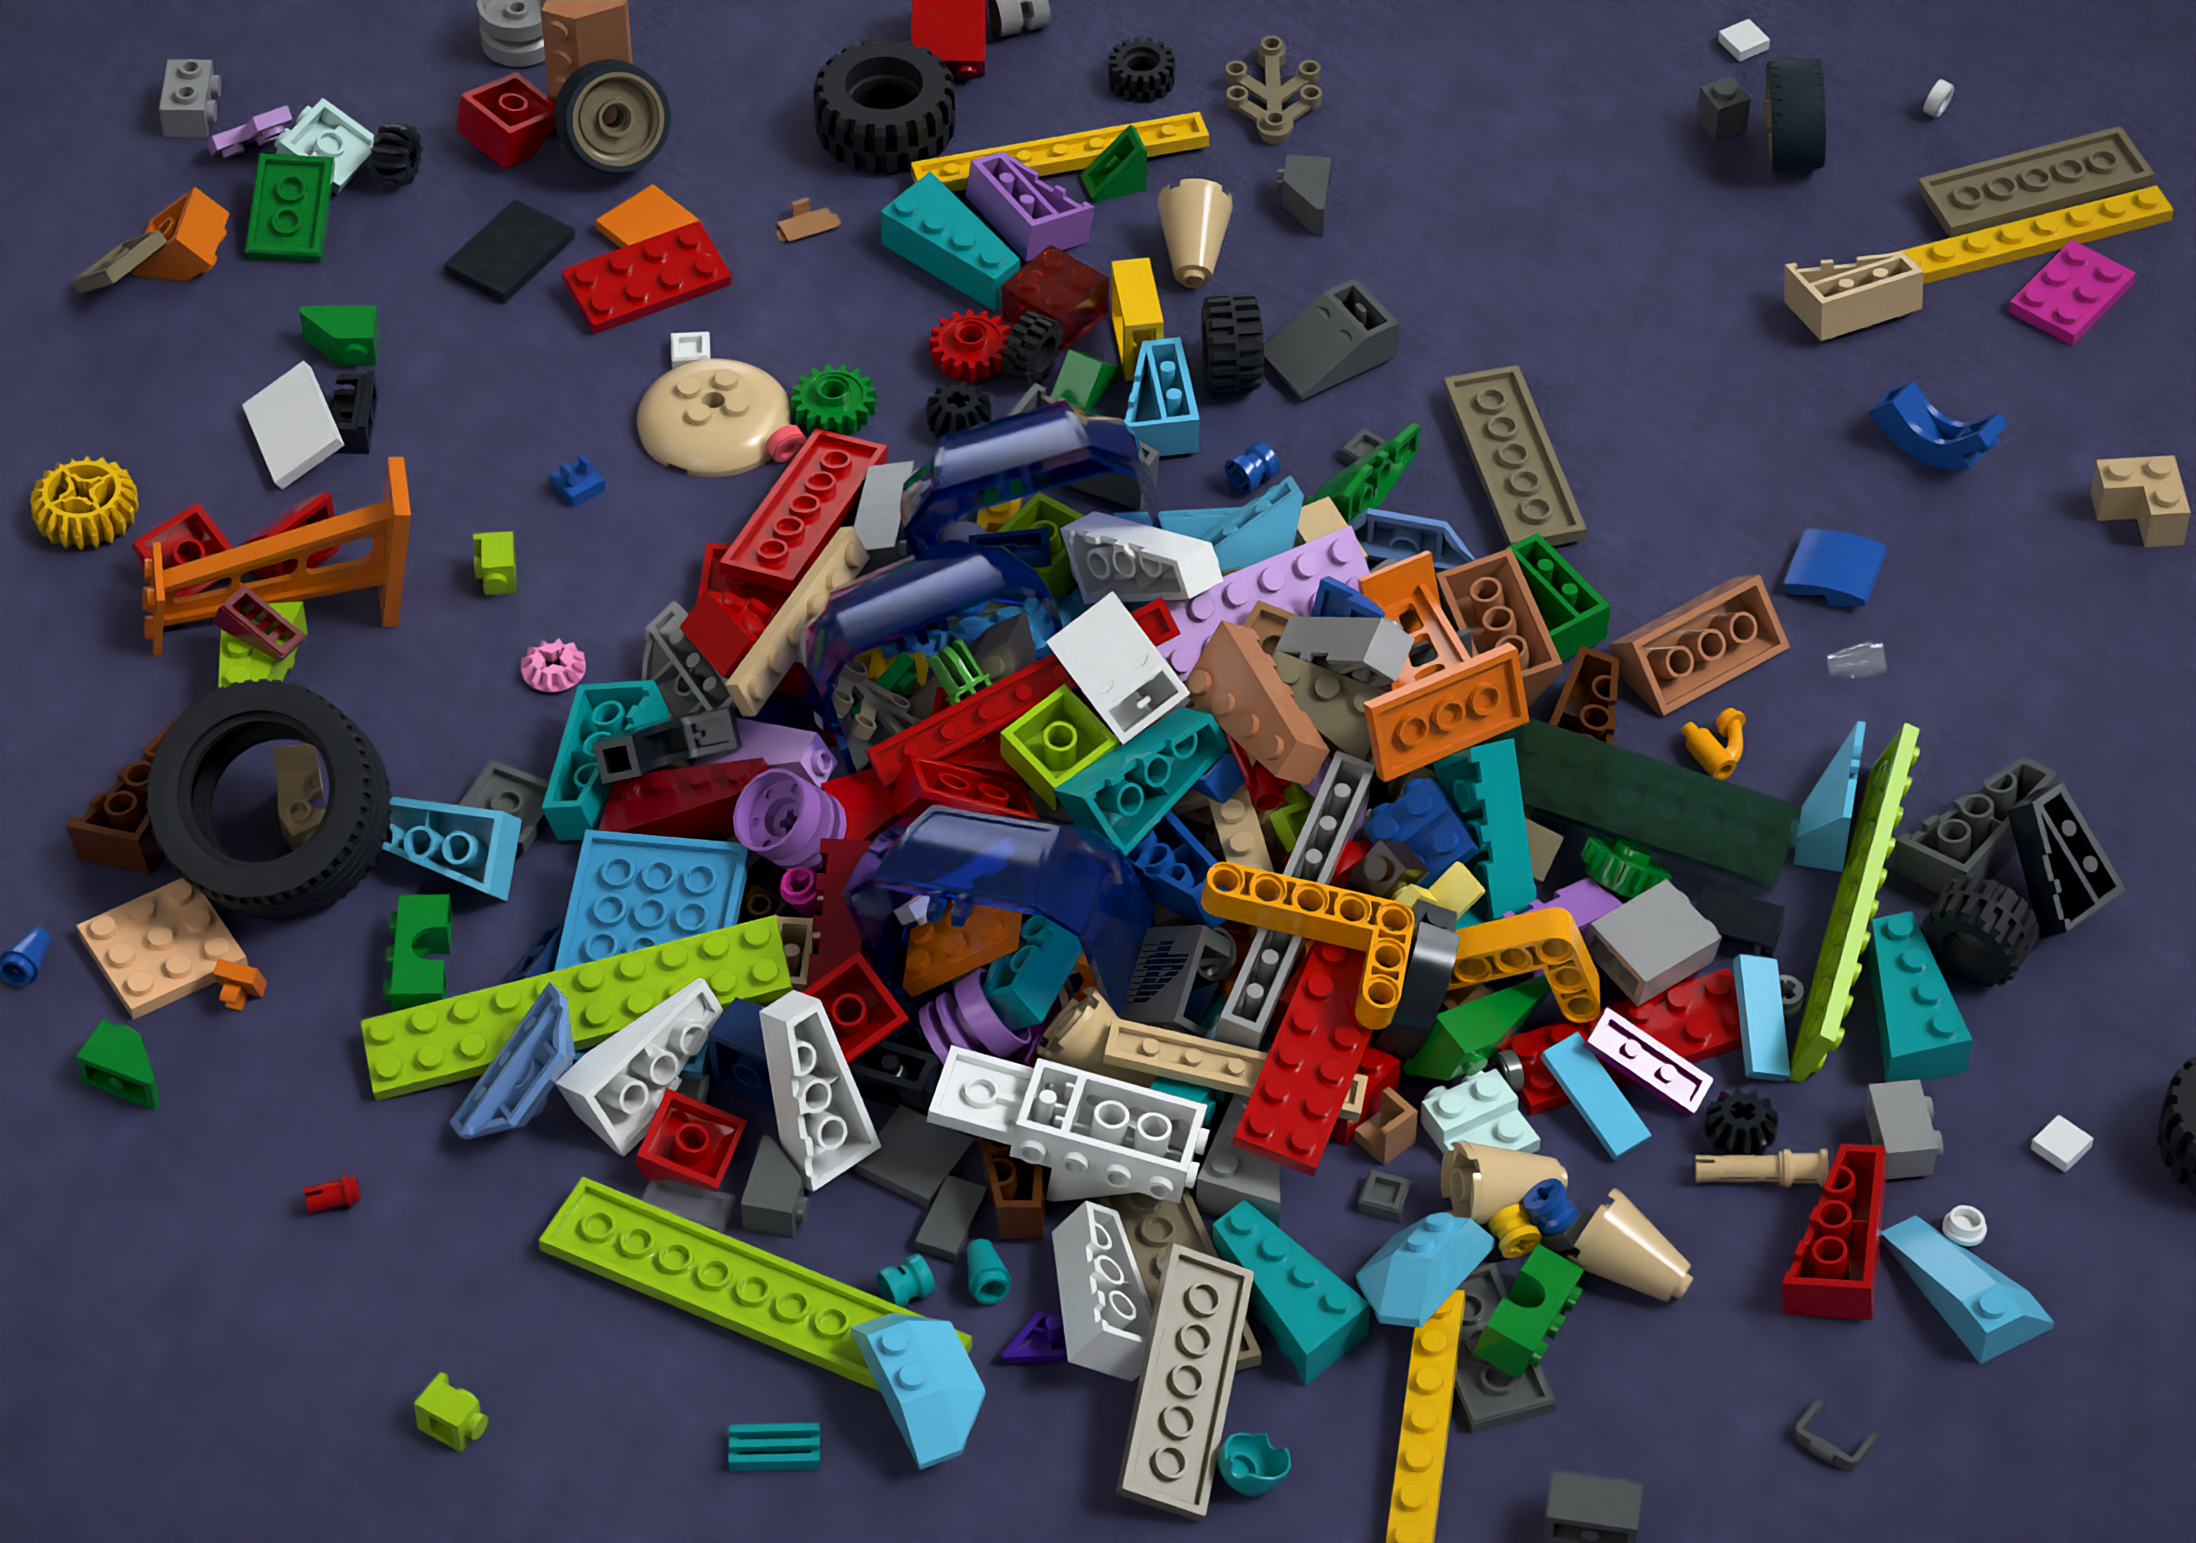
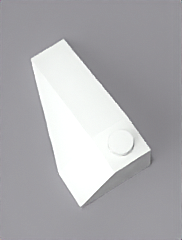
M698 978L587 1052L555 1084L574 1113L613 1150L624 1157L646 1136L667 1088L676 1092L682 1082L678 1076L690 1056L699 1053L708 1038L709 1030L717 1022L724 1010L705 980Z

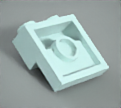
M322 98L313 108L307 106L296 120L297 125L292 130L286 128L285 132H282L274 143V146L278 148L276 154L334 157L336 164L332 191L338 194L370 160V148L373 147L374 135Z
M1496 1068L1487 1073L1481 1070L1473 1076L1466 1075L1460 1085L1449 1090L1445 1086L1435 1087L1427 1093L1424 1101H1422L1420 1123L1443 1154L1445 1151L1454 1150V1147L1450 1144L1455 1141L1472 1142L1526 1153H1533L1540 1149V1138L1518 1110L1519 1098Z

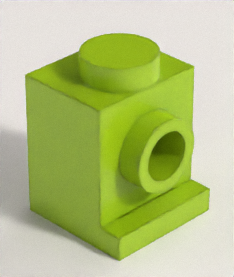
M513 531L474 533L475 579H483L485 595L517 593L516 554Z
M441 1371L414 1402L418 1429L461 1453L472 1439L477 1440L481 1437L488 1424V1416L481 1413L480 1404L476 1397L465 1389L459 1388L457 1390L450 1386L448 1375Z

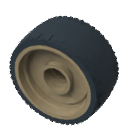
M1793 58L1767 62L1764 116L1771 170L1806 171L1824 168L1826 155V113L1823 69L1819 59Z
M606 59L594 61L575 70L561 86L562 88L558 92L554 106L555 128L565 149L583 165L605 173L630 172L648 164L663 148V144L669 135L668 131L670 130V105L660 84L644 69L621 60ZM614 106L617 110V117L614 122L605 125L602 119L603 113L607 107Z

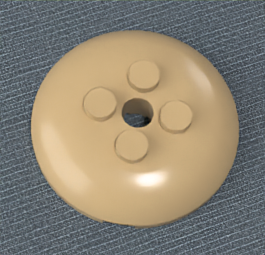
M702 359L683 364L668 371L648 388L637 411V428L639 438L646 451L665 467L672 464L687 469V475L695 477H728L753 470L772 458L766 450V442L778 429L792 425V407L782 386L762 369L732 359Z

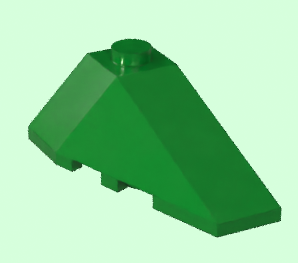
M1413 422L1324 482L1315 496L1310 495L1307 498L1304 506L1329 496L1346 523L1350 522L1367 508L1378 509L1419 453L1420 425Z
M1545 974L1437 1014L1434 1024L1413 1060L1409 1058L1406 1060L1402 1070L1406 1075L1451 1080L1467 1074V1076L1477 1074L1487 1065L1488 1059L1545 1002L1552 991Z

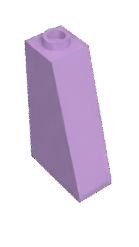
M735 718L742 746L737 749L699 756L691 767L763 757L770 769L785 768L821 789V783L828 780L838 761L817 732Z

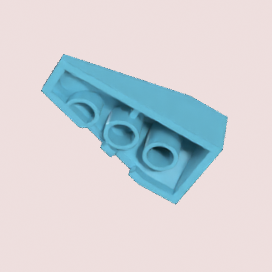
M1857 721L1803 804L1800 822H1791L1787 847L1795 848L1793 865L1843 871L1866 722Z
M1915 1215L1881 1232V1242L1980 1364L2054 1328L2055 1323L2028 1290L1961 1245L1949 1240L1943 1233Z

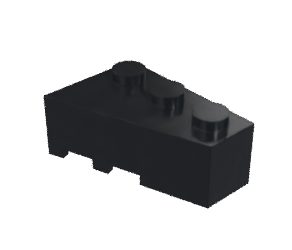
M2063 782L2037 789L2007 810L2033 911L2036 916V922L2039 924L2041 939L2068 932L2127 890Z

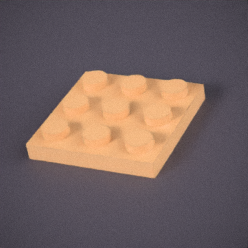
M184 878L173 881L76 925L78 936L133 1020L217 982L213 976V971L218 959L248 966L246 955L206 896Z

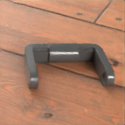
M1817 1399L1796 1424L1795 1441L1831 1465L1834 1464L1847 1472L1857 1470L1877 1445L1880 1435L1872 1432L1854 1456L1850 1457L1840 1451V1448L1806 1431L1824 1407V1402Z

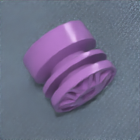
M785 768L769 769L755 776L740 794L733 815L734 831L740 843L786 870L797 866H804L815 872L822 869V857L819 853L821 838L844 839L847 827L845 810L837 798Z
M979 968L959 981L954 988L955 996L951 993L943 992L937 997L936 1002H928L918 1012L924 1035L943 1065H945L951 1045L992 1057L996 1055L999 1058L1007 1059L1028 1045L1032 1039L1030 1027L1009 1031L992 1010L982 990L988 974L987 969Z

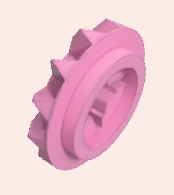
M560 638L552 644H548L542 639L539 647H528L526 657L521 658V673L526 683L544 692H559L573 687L582 679L586 670L584 652L578 651L574 642L566 645L563 644ZM560 660L559 666L556 664H552L549 667L546 666V661L554 663Z

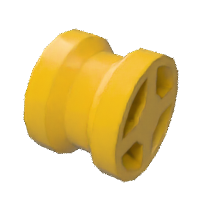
M1523 1204L1511 1205L1498 1211L1488 1222L1492 1235L1500 1239L1498 1247L1503 1257L1508 1259L1521 1257L1531 1252L1542 1240L1538 1228L1530 1224L1531 1215Z

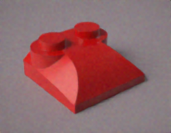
M199 502L134 540L131 547L138 556V564L143 572L144 558H151L152 542H161L163 570L233 549L232 545ZM223 579L179 591L174 597L179 598L202 593Z
M667 1088L638 1151L634 1164L638 1166L640 1173L651 1182L667 1183L676 1180L717 1192L746 1127L747 1120Z

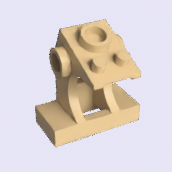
M310 744L273 747L279 820L282 835L293 851L311 837L319 826L326 810L313 807L308 802L309 800L324 799L316 747Z

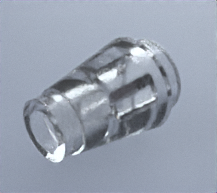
M1872 639L1832 654H1826L1830 678L1878 679L1879 674L1887 673V663L1882 641L1873 643Z

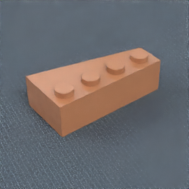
M1221 620L1184 683L1190 692L1187 697L1202 711L1212 714L1217 724L1275 777L1309 786L1328 755L1329 748L1307 713L1300 711L1293 699L1296 695L1290 686L1283 683L1275 671L1277 665L1272 657L1264 653L1260 647L1259 642L1261 640L1255 630Z

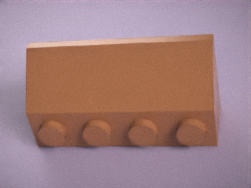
M547 0L541 8L549 97L555 102L565 80L575 70L588 63L614 59L633 64L628 0ZM609 106L605 109L602 117L605 124L615 121L617 117L616 108Z
M1512 548L1437 573L1436 579L1442 605L1455 632L1465 628H1469L1472 632V657L1508 642L1518 649L1527 708L1530 707L1563 670V664Z
M1760 574L1734 577L1609 644L1613 656L1619 659V670L1624 681L1659 716H1665L1790 648Z

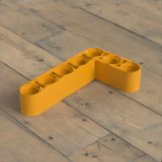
M1219 862L1209 868L1200 896V903L1209 914L1219 918L1365 951L1355 1005V1016L1364 1027L1379 1030L1391 1023L1402 993L1414 928V915L1409 907L1397 901L1231 862ZM1216 887L1225 888L1229 892L1218 890ZM1259 897H1265L1271 902L1263 901ZM1301 907H1307V908L1311 909L1313 912H1311V911H1306V910L1302 909ZM1344 917L1352 918L1355 921L1346 920ZM1386 927H1392V928L1396 929L1397 931H1391V930L1387 929ZM1379 963H1385L1391 968L1383 967ZM1371 999L1379 1000L1385 1005L1374 1003Z
M1558 907L1546 908L1455 930V933L1460 934L1447 991L1543 969L1562 1014L1566 1019L1572 1022L1586 1023L1594 1020L1599 1015V974L1576 922L1567 910Z

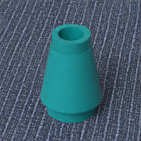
M974 1240L966 1249L969 1292L981 1303H998L1010 1291L1011 1275L989 1240Z

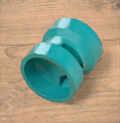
M918 1253L904 1258L902 1265H899L897 1268L886 1266L876 1272L877 1284L884 1300L902 1308L908 1305L910 1298L918 1297L924 1299L936 1292L931 1271L923 1257Z

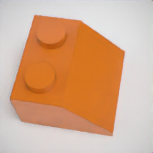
M193 187L149 220L144 234L161 231L167 243L130 272L139 277L185 282L190 281L199 273L206 274L217 261L215 252L226 236L227 230L225 225L230 213L198 188Z

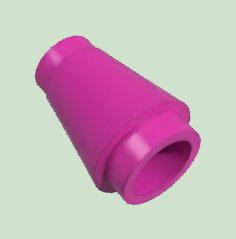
M797 866L789 869L783 875L780 884L781 896L802 918H813V915L821 916L822 913L817 912V873L807 867Z

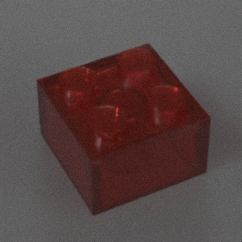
M1051 244L1001 285L1002 319L1015 325V323L1019 324V318L1022 315L1025 316L1026 312L1034 311L1061 323L1064 334L1061 336L1063 344L1058 348V350H1061L1060 352L1065 350L1109 312V277Z

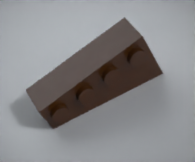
M1580 646L1534 759L1524 793L1603 820L1612 791L1611 772L1614 759L1613 737L1616 725L1615 704L1618 689V658Z
M976 1136L999 1238L1044 1239L1048 1167L1040 1164H1030L1022 1159L1011 1157L1012 1145Z

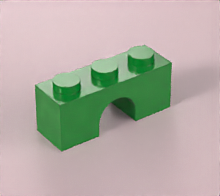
M449 894L399 895L397 912H390V937H395V944L387 945V969L392 970V978L384 979V1002L392 1003L393 1012L447 999L448 983L444 960H425L423 958L432 954L451 953L453 918Z
M1537 1244L1520 1270L1507 1297L1509 1300L1503 1297L1487 1322L1473 1354L1519 1380L1529 1364L1537 1368L1550 1345L1544 1342L1546 1336L1552 1340L1556 1338L1567 1318L1561 1312L1564 1309L1571 1313L1583 1292V1289L1579 1288L1577 1284L1584 1269Z

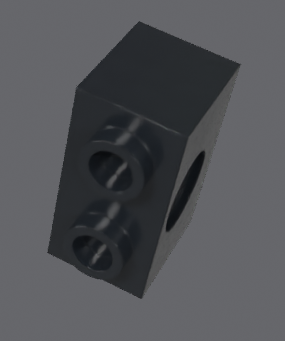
M883 1039L848 1064L861 1097L896 1108L902 1104L924 1116H928V1111L942 1073L937 1055Z

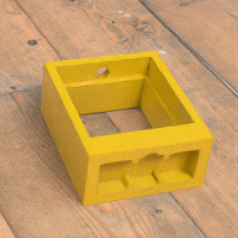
M1149 258L1111 262V319L1125 381L1134 380L1142 341L1164 339V321Z

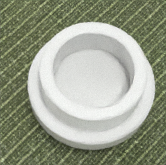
M1961 1205L1953 1208L1944 1217L1942 1223V1230L1945 1236L1961 1246L1980 1244L1987 1232L1983 1214L1971 1206Z

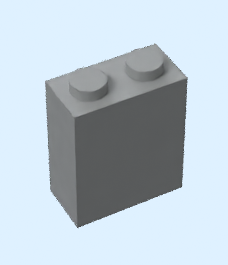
M1666 879L1592 922L1584 943L1593 960L1638 1007L1712 963L1722 936L1718 933L1713 923L1705 920L1690 904L1687 896L1683 892L1678 891Z

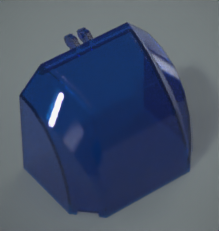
M1063 400L940 437L932 456L916 469L903 484L900 498V513L904 533L942 632L949 631L950 628L933 548L937 544V535L951 519L957 521L962 514L1101 474L1109 473L1115 475L1116 472L1138 480L1153 527L1165 530L1154 482L1136 433L1117 415L1086 411L1067 400Z
M948 540L828 591L820 611L801 629L796 647V665L805 695L847 775L857 773L831 698L835 691L833 683L846 662L852 663L856 655L892 640L898 655L902 651L907 653V644L903 636L914 632L916 640L921 646L929 644L926 626L988 600L1024 605L1046 643L1048 639L1062 630L1063 626L1053 596L1040 576L1028 563L1004 545H973L960 540ZM1046 643L1051 654L1054 653L1052 649L1049 647V645ZM1080 687L1073 690L1074 693L1082 691Z
M946 803L933 804L922 814L903 818L880 833L857 862L842 892V896L876 971L882 979H888L908 924L902 925L894 910L910 901L913 894L930 897L926 911L927 922L938 923L944 914L948 900L954 901V906L950 916L951 926L963 927L973 904L1044 916L1076 935L1099 993H1101L1100 995L1104 997L1118 1017L1126 999L1147 928L1151 927L1156 914L1153 903L1125 852L1098 832L1078 825Z

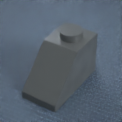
M1287 154L1285 169H1278L1276 178V191L1283 192L1282 208L1315 236L1323 237L1330 191L1332 158Z
M762 1135L740 1204L742 1229L794 1239L798 1223H805L807 1220L810 1198L804 1196L803 1178L773 1138Z

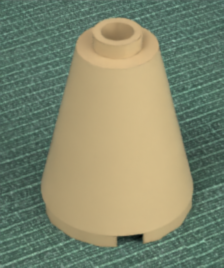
M1205 179L1180 180V186L1169 190V185L1161 190L1158 194L1157 208L1175 279L1185 287L1199 288L1208 283L1212 278L1233 209L1232 195L1229 192L1227 196L1222 192V185L1217 182Z
M1087 987L1082 990L1087 997L1080 1003L1072 998L1062 1008L1042 1035L1049 1041L1046 1047L1037 1046V1053L1047 1061L1148 1089L1156 1080V1075L1102 1063L1112 1018L1119 1019V1017L1101 993L1094 987Z
M1455 1141L1450 1144L1454 1147V1150L1445 1151L1442 1160V1198H1450L1453 1210L1446 1211V1213L1452 1214L1453 1217L1470 1218L1479 1226L1488 1223L1494 1214L1508 1206L1515 1204L1524 1205L1523 1200L1527 1192L1543 1180L1550 1178L1558 1179L1562 1182L1565 1189H1567L1568 1185L1565 1168L1560 1166L1558 1160L1553 1157L1466 1141Z
M1614 1188L1608 1196L1615 1201L1611 1206L1609 1204H1606V1206L1600 1205L1574 1245L1581 1252L1578 1257L1574 1254H1569L1567 1260L1583 1268L1584 1271L1664 1302H1668L1672 1296L1680 1300L1694 1280V1277L1688 1274L1692 1265L1622 1192Z

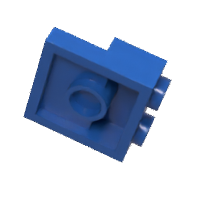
M1430 777L1410 781L1403 788L1404 796L1393 804L1383 803L1375 807L1370 813L1371 820L1363 825L1373 846L1380 839L1405 842L1430 870V873L1418 885L1425 889H1429L1455 862L1464 864L1481 852L1444 786Z

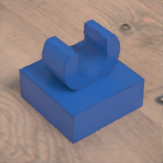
M583 454L578 455L577 461L569 465L563 463L560 466V470L550 474L551 486L573 508L606 491L605 480L597 473L593 464Z

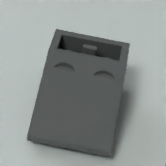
M1353 278L1323 292L1264 345V361L1301 400H1304L1396 357L1399 322L1356 278Z

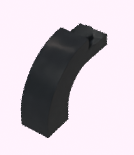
M732 706L699 713L696 711L654 721L617 732L592 743L602 784L642 776L650 770L670 763L737 749L742 746Z
M1417 899L1411 908L1414 915V928L1401 997L1391 1023L1385 1028L1375 1030L1373 1047L1412 1060L1426 1040L1440 1010L1452 975L1460 934L1455 933L1457 912Z

